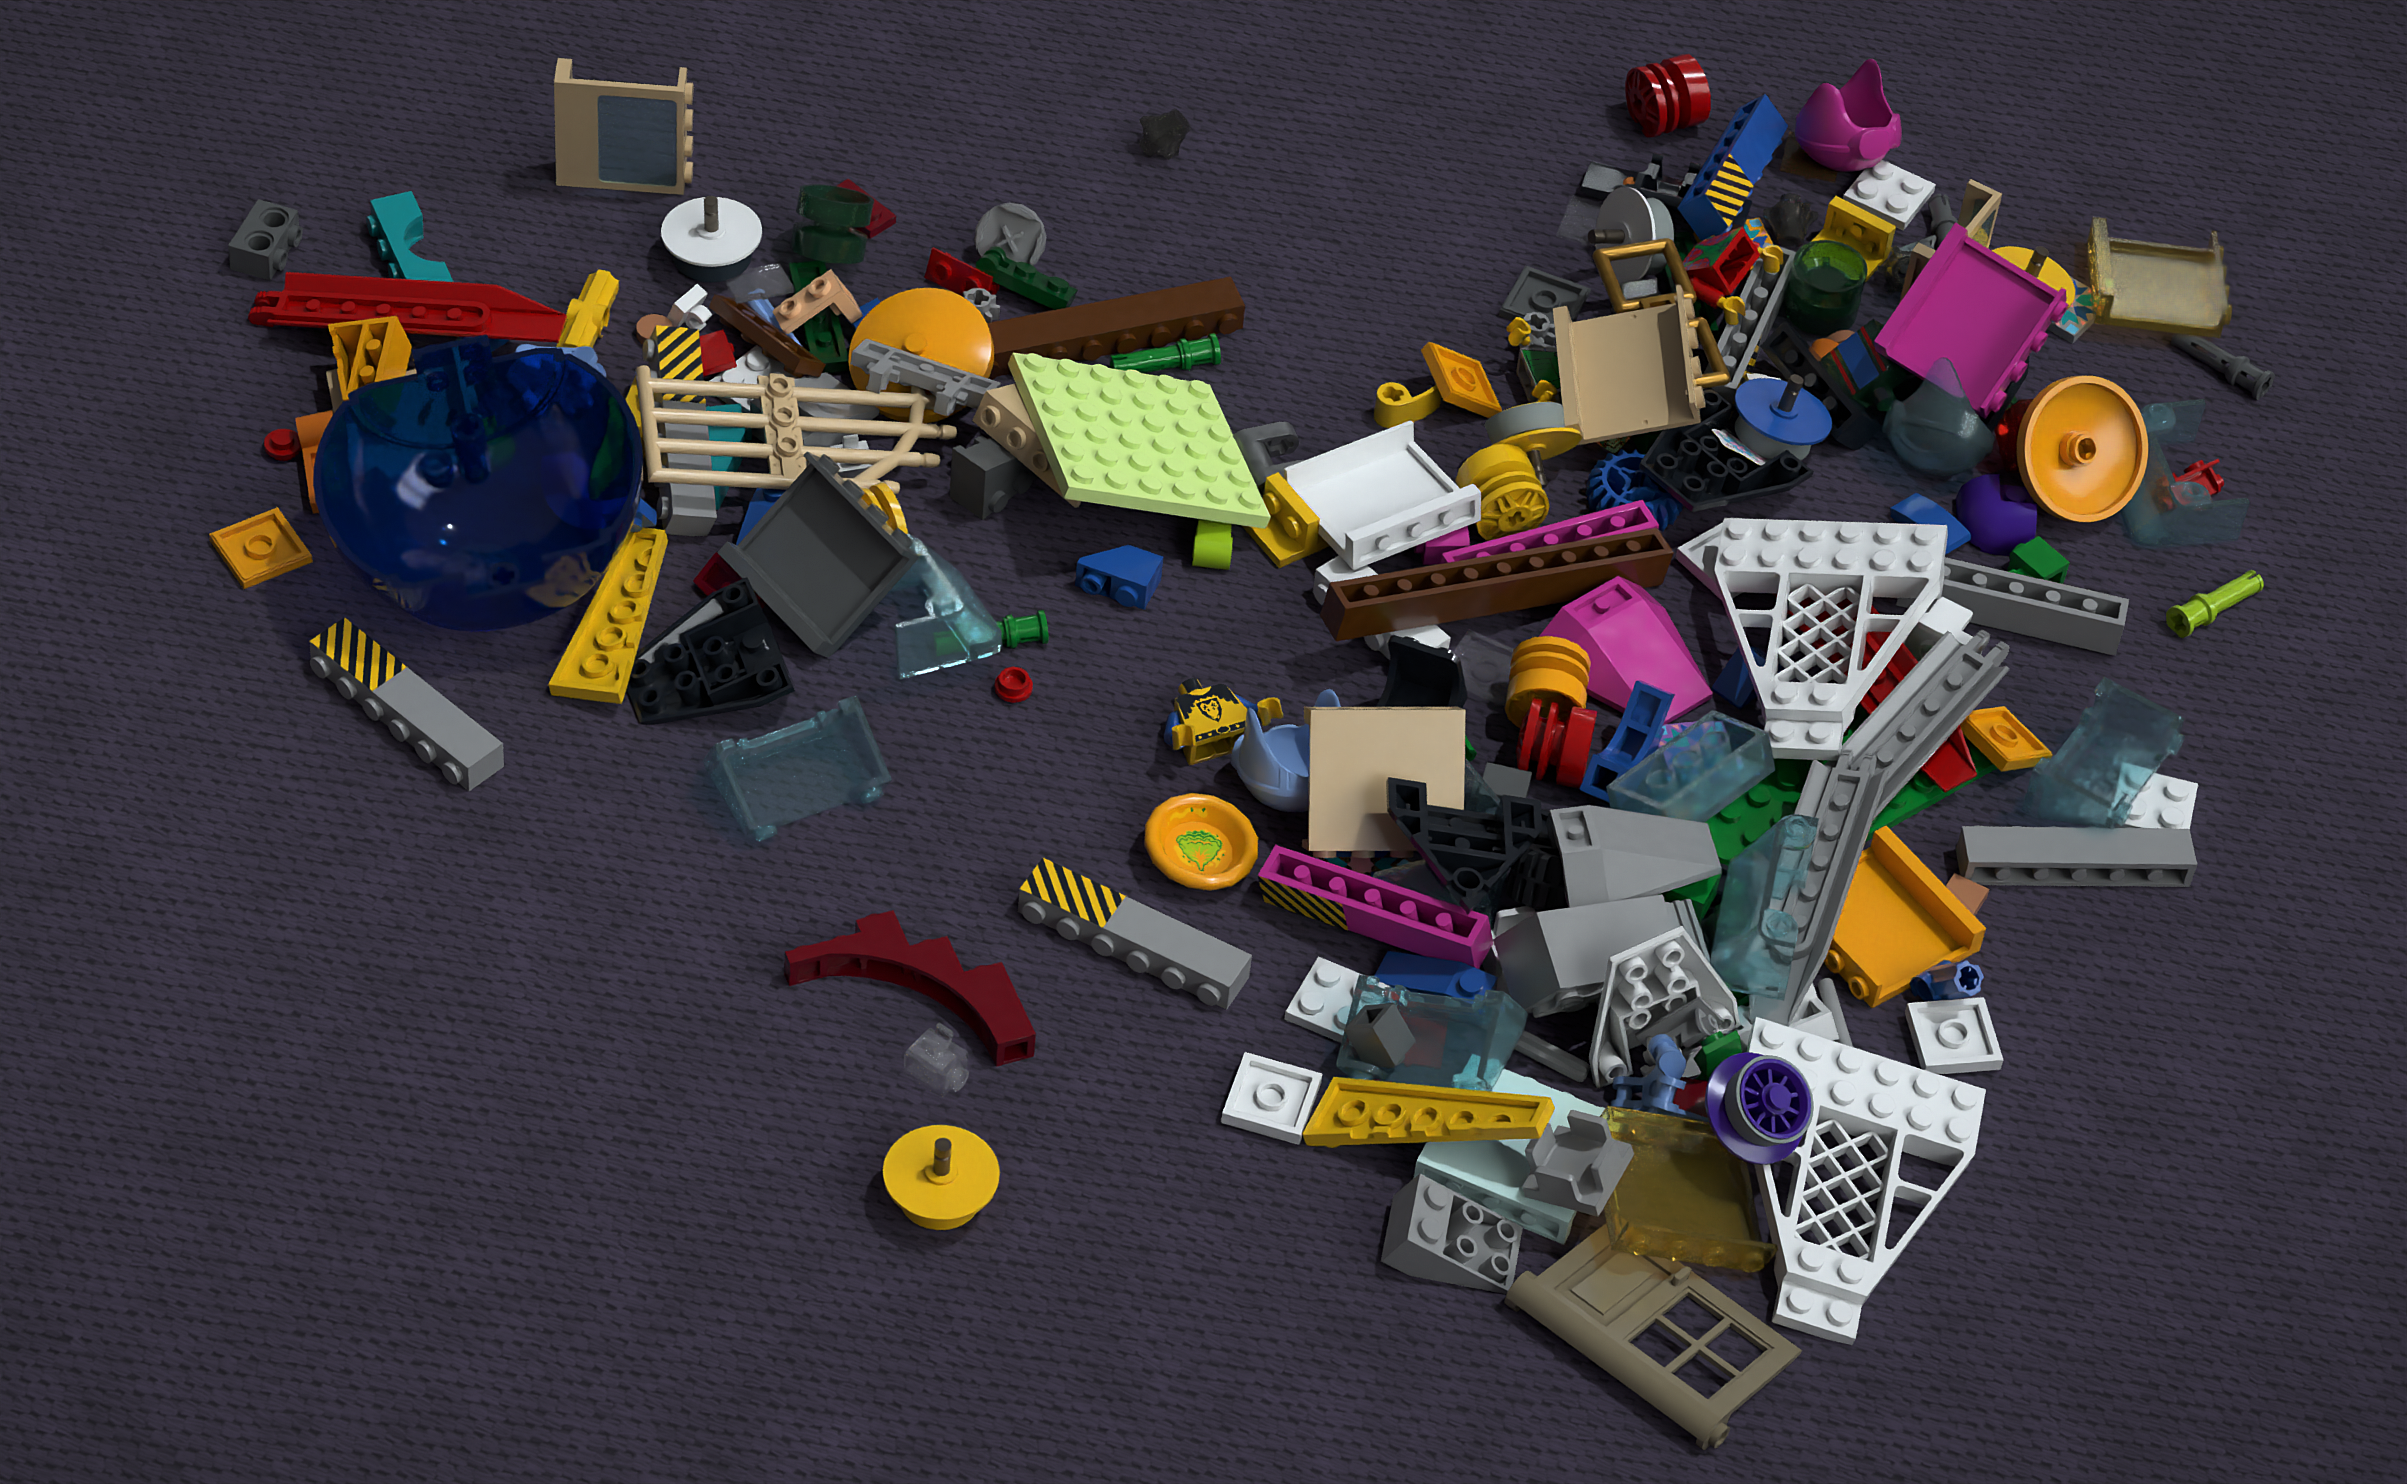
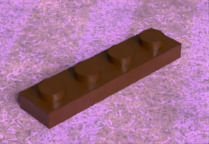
M714 294L709 308L720 315L719 321L722 324L738 329L742 332L740 335L742 339L751 344L761 346L763 348L762 354L772 360L782 362L784 364L783 369L787 373L798 378L804 377L805 374L816 377L821 376L826 365L741 300Z

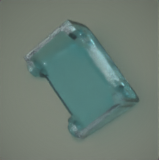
M2103 677L2095 688L2096 698L2093 707L2085 708L2080 723L2052 760L2042 757L2034 767L2022 811L2038 819L2113 829L2116 824L2123 826L2133 809L2131 804L2169 754L2175 756L2182 746L2185 736L2180 734L2185 718Z
M857 695L839 701L837 703L839 711L838 709H833L825 713L823 710L816 713L812 719L749 741L747 738L740 739L736 745L732 738L714 744L704 758L703 764L709 778L746 837L754 836L756 841H762L777 834V827L859 798L864 804L884 795L882 789L889 785L892 778Z
M1797 814L1785 816L1731 859L1710 958L1711 966L1729 990L1784 1001L1797 940L1798 924L1790 914L1769 909L1771 898L1783 901V896L1789 887L1798 884L1797 887L1805 888L1819 818Z
M1359 974L1346 1027L1364 1005L1394 1003L1416 1042L1405 1054L1406 1057L1402 1063L1396 1067L1386 1069L1385 1067H1377L1362 1062L1344 1032L1336 1066L1349 1075L1348 1078L1492 1092L1525 1030L1528 1018L1527 1011L1503 991L1486 990L1485 996L1475 994L1474 1000L1414 993L1407 990L1403 985H1395V988L1385 987L1383 989L1378 986L1380 981L1378 977Z

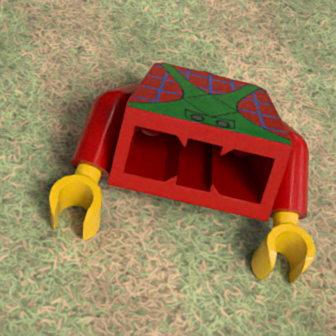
M1739 227L1699 242L1693 247L1682 263L1696 293V300H1701L1715 309L1721 307L1724 310L1726 323L1737 325L1739 323L1737 313L1746 316L1743 299L1738 296H1731L1726 299L1725 296L1730 295L1758 258L1763 259V269L1766 272H1779L1780 265L1783 264V251L1777 245L1761 248L1760 243L1752 241L1745 229Z

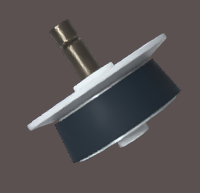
M707 196L689 200L672 209L662 223L661 237L666 249L673 255L675 266L681 273L698 281L721 282L735 278L747 269L751 262L752 252L755 251L761 241L762 226L758 216L746 205L728 198Z

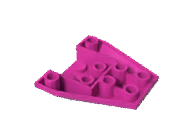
M1620 576L1563 606L1539 635V637L1553 636L1564 638L1584 649L1591 661L1588 675L1589 682L1586 689L1587 695L1622 713L1626 709L1637 680L1675 694L1664 724L1672 722L1712 698L1713 693L1666 609L1640 585Z

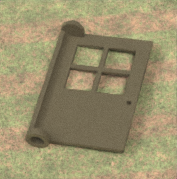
M1614 1216L1539 1276H1536L1531 1271L1522 1273L1508 1290L1504 1301L1505 1305L1515 1312H1518L1520 1309L1527 1312L1697 1438L1696 1445L1702 1450H1706L1710 1445L1718 1448L1730 1432V1427L1727 1426L1730 1415L1788 1367L1802 1352L1793 1343L1691 1271L1692 1269L1689 1266H1684L1617 1216ZM1686 1296L1721 1320L1698 1340L1663 1316ZM1654 1322L1689 1347L1666 1367H1663L1630 1343ZM1729 1327L1764 1351L1763 1354L1741 1372L1706 1347ZM1696 1354H1699L1732 1378L1709 1399L1702 1396L1673 1374Z

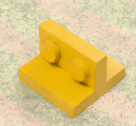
M1277 472L1266 477L1262 499L1271 516L1266 529L1241 526L1277 567L1282 568L1329 547L1330 545L1318 533L1320 518L1280 473Z

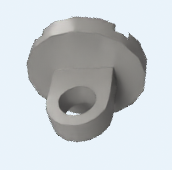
M1009 202L996 205L982 216L976 226L974 242L981 256L990 247L997 246L1004 250L1007 258L1015 262L1035 265L1045 251L1046 233L1042 221L1034 211L1022 204Z

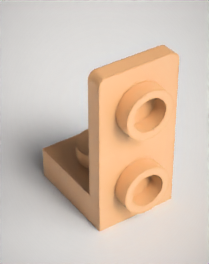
M831 269L814 279L792 297L784 300L773 310V314L785 334L791 333L828 306L837 316L843 313L851 324L863 316L853 295Z

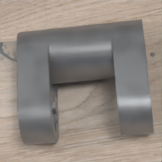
M1276 422L1247 428L1233 435L1262 498L1266 477L1279 472L1284 478V468L1305 461L1296 460L1274 465L1271 457L1290 454L1298 448L1299 438L1293 426L1288 422Z

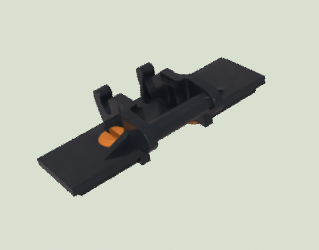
M1653 153L1651 163H1649L1648 169L1644 172H1634L1591 161L1580 191L1585 192L1587 196L1605 200L1615 189L1631 187L1638 190L1646 199H1658L1666 208L1678 210V206L1697 177L1701 164L1690 162L1684 180L1663 176L1662 162L1664 155ZM1745 199L1742 204L1743 210L1735 216L1732 221L1733 227L1730 230L1739 227L1744 228L1752 200Z

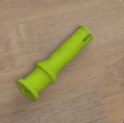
M2249 570L2242 576L2208 594L2198 593L2191 596L2188 603L2182 606L2175 605L2168 609L2166 612L2168 626L2181 638L2191 635L2194 628L2201 624L2206 626L2213 623L2217 614L2262 591L2264 586L2262 577L2258 574L2249 580L2250 577L2256 574L2255 570Z

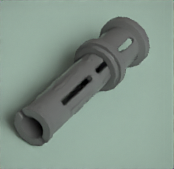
M2184 326L2179 327L2172 337V346H2176L2200 362L2225 375V380H2227L2228 384L2241 386L2251 392L2252 397L2256 400L2264 396L2273 384L2274 372L2261 370L2251 364L2250 359L2246 356H2233L2212 342L2189 331ZM2196 346H2200L2201 348L2217 356V358L2214 359L2210 357L2209 355L2196 349ZM2247 375L2252 376L2253 378H2255V380L2252 381L2248 379Z

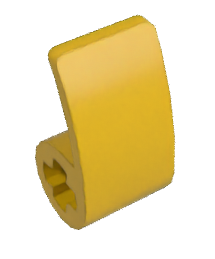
M1389 382L1382 384L1376 394L1374 420L1382 427L1392 428L1410 420L1414 423L1423 419L1440 407L1441 394L1437 385L1422 394L1411 397L1406 387L1399 383Z

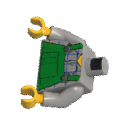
M1516 317L1506 327V330L1510 333L1508 336L1509 343L1512 346H1520L1516 372L1529 403L1555 402L1562 405L1557 347L1542 343L1534 335L1530 334L1531 328L1524 319Z

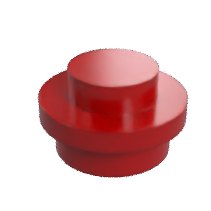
M290 429L274 430L264 440L266 453L280 461L294 458L302 449L298 433Z
M1008 667L997 676L994 689L1002 700L1016 703L1030 697L1033 690V682L1024 669Z

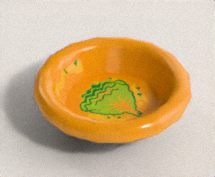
M1189 793L1170 797L1154 808L1145 824L1144 845L1152 863L1169 879L1188 888L1212 891L1231 887L1249 875L1258 859V837L1250 820L1233 804L1212 795Z

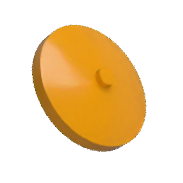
M916 288L890 296L867 313L852 337L848 359L851 378L856 389L869 391L866 390L869 374H866L860 367L850 365L852 351L865 339L985 378H989L993 367L994 344L983 315L970 301L944 289ZM889 381L886 390H880V392L911 394V386H904ZM926 390V395H932L929 390ZM875 406L879 409L880 414L900 422L909 421L910 408ZM925 409L923 423L939 421L949 416L935 413L932 409ZM955 410V411H954L952 414H950L949 416L954 415L955 413L959 412L960 410Z
M2096 376L2066 377L2045 387L2028 406L2021 421L2017 438L2019 472L2030 496L2050 515L2070 522H2094L2108 518L2120 511L2132 499L2145 474L2148 459L2146 426L2135 402L2117 384Z

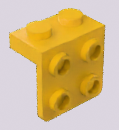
M1835 196L1829 202L1823 229L1798 255L1797 265L1848 292H1857L1889 257L1896 226Z

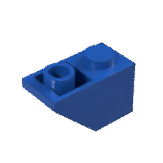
M1126 545L1081 557L1077 562L1075 586L1082 588L1088 594H1100L1117 600L1123 606H1135L1144 610L1161 581L1163 556Z

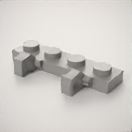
M865 339L852 351L850 365L860 367L866 374H869L866 390L880 394V390H886L889 381L904 386L914 385L929 390L932 395L936 396L934 412L944 416L952 414L957 404L978 409L985 392L1001 386L1000 382L869 339Z

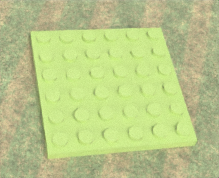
M1012 353L1008 366L1064 499L1266 529L1271 516L1242 453L1233 438V434L1210 384L1199 380L1186 381L1174 379L1168 375L1155 376L1143 374L1132 369L1127 371L1112 369L1101 364L1088 365L1076 363L1070 359L1057 360L1045 358L1034 353L1027 355Z

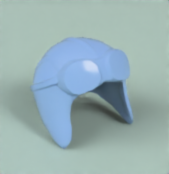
M1327 689L1319 694L1314 707H1341L1335 692ZM1249 708L1246 714L1245 732L1236 740L1232 750V766L1237 770L1247 789L1262 804L1285 812L1308 811L1309 725L1304 724L1299 727L1290 724L1279 725L1263 733L1255 711Z

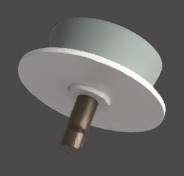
M1631 187L1617 188L1607 196L1600 208L1596 228L1588 232V241L1591 244H1595L1596 250L1663 238H1670L1674 242L1673 223L1666 206L1658 199H1646L1638 190ZM1663 253L1610 261L1620 286L1634 285L1644 275H1656L1667 265Z

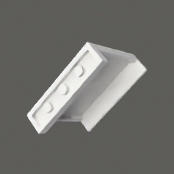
M1411 420L1284 468V479L1320 518L1318 533L1352 570L1481 521V491L1474 484L1460 489L1414 442V423Z

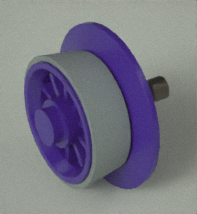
M1744 1052L1726 1058L1712 1072L1705 1093L1706 1113L1714 1134L1730 1153L1752 1164H1773L1789 1156L1799 1145L1813 1117V1095L1806 1078L1795 1065L1778 1056Z

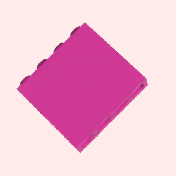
M1955 222L1874 340L1875 351L1986 419L1991 410L1996 413L2003 405L2007 397V393L2004 391L2010 382L2014 381L2017 383L2028 366L2025 360L2032 351L2037 353L2042 348L2048 337L2045 331L2051 322L2058 323L2069 306L2065 303L2067 300L2066 290L2061 287L2058 292L1968 237L1967 229Z

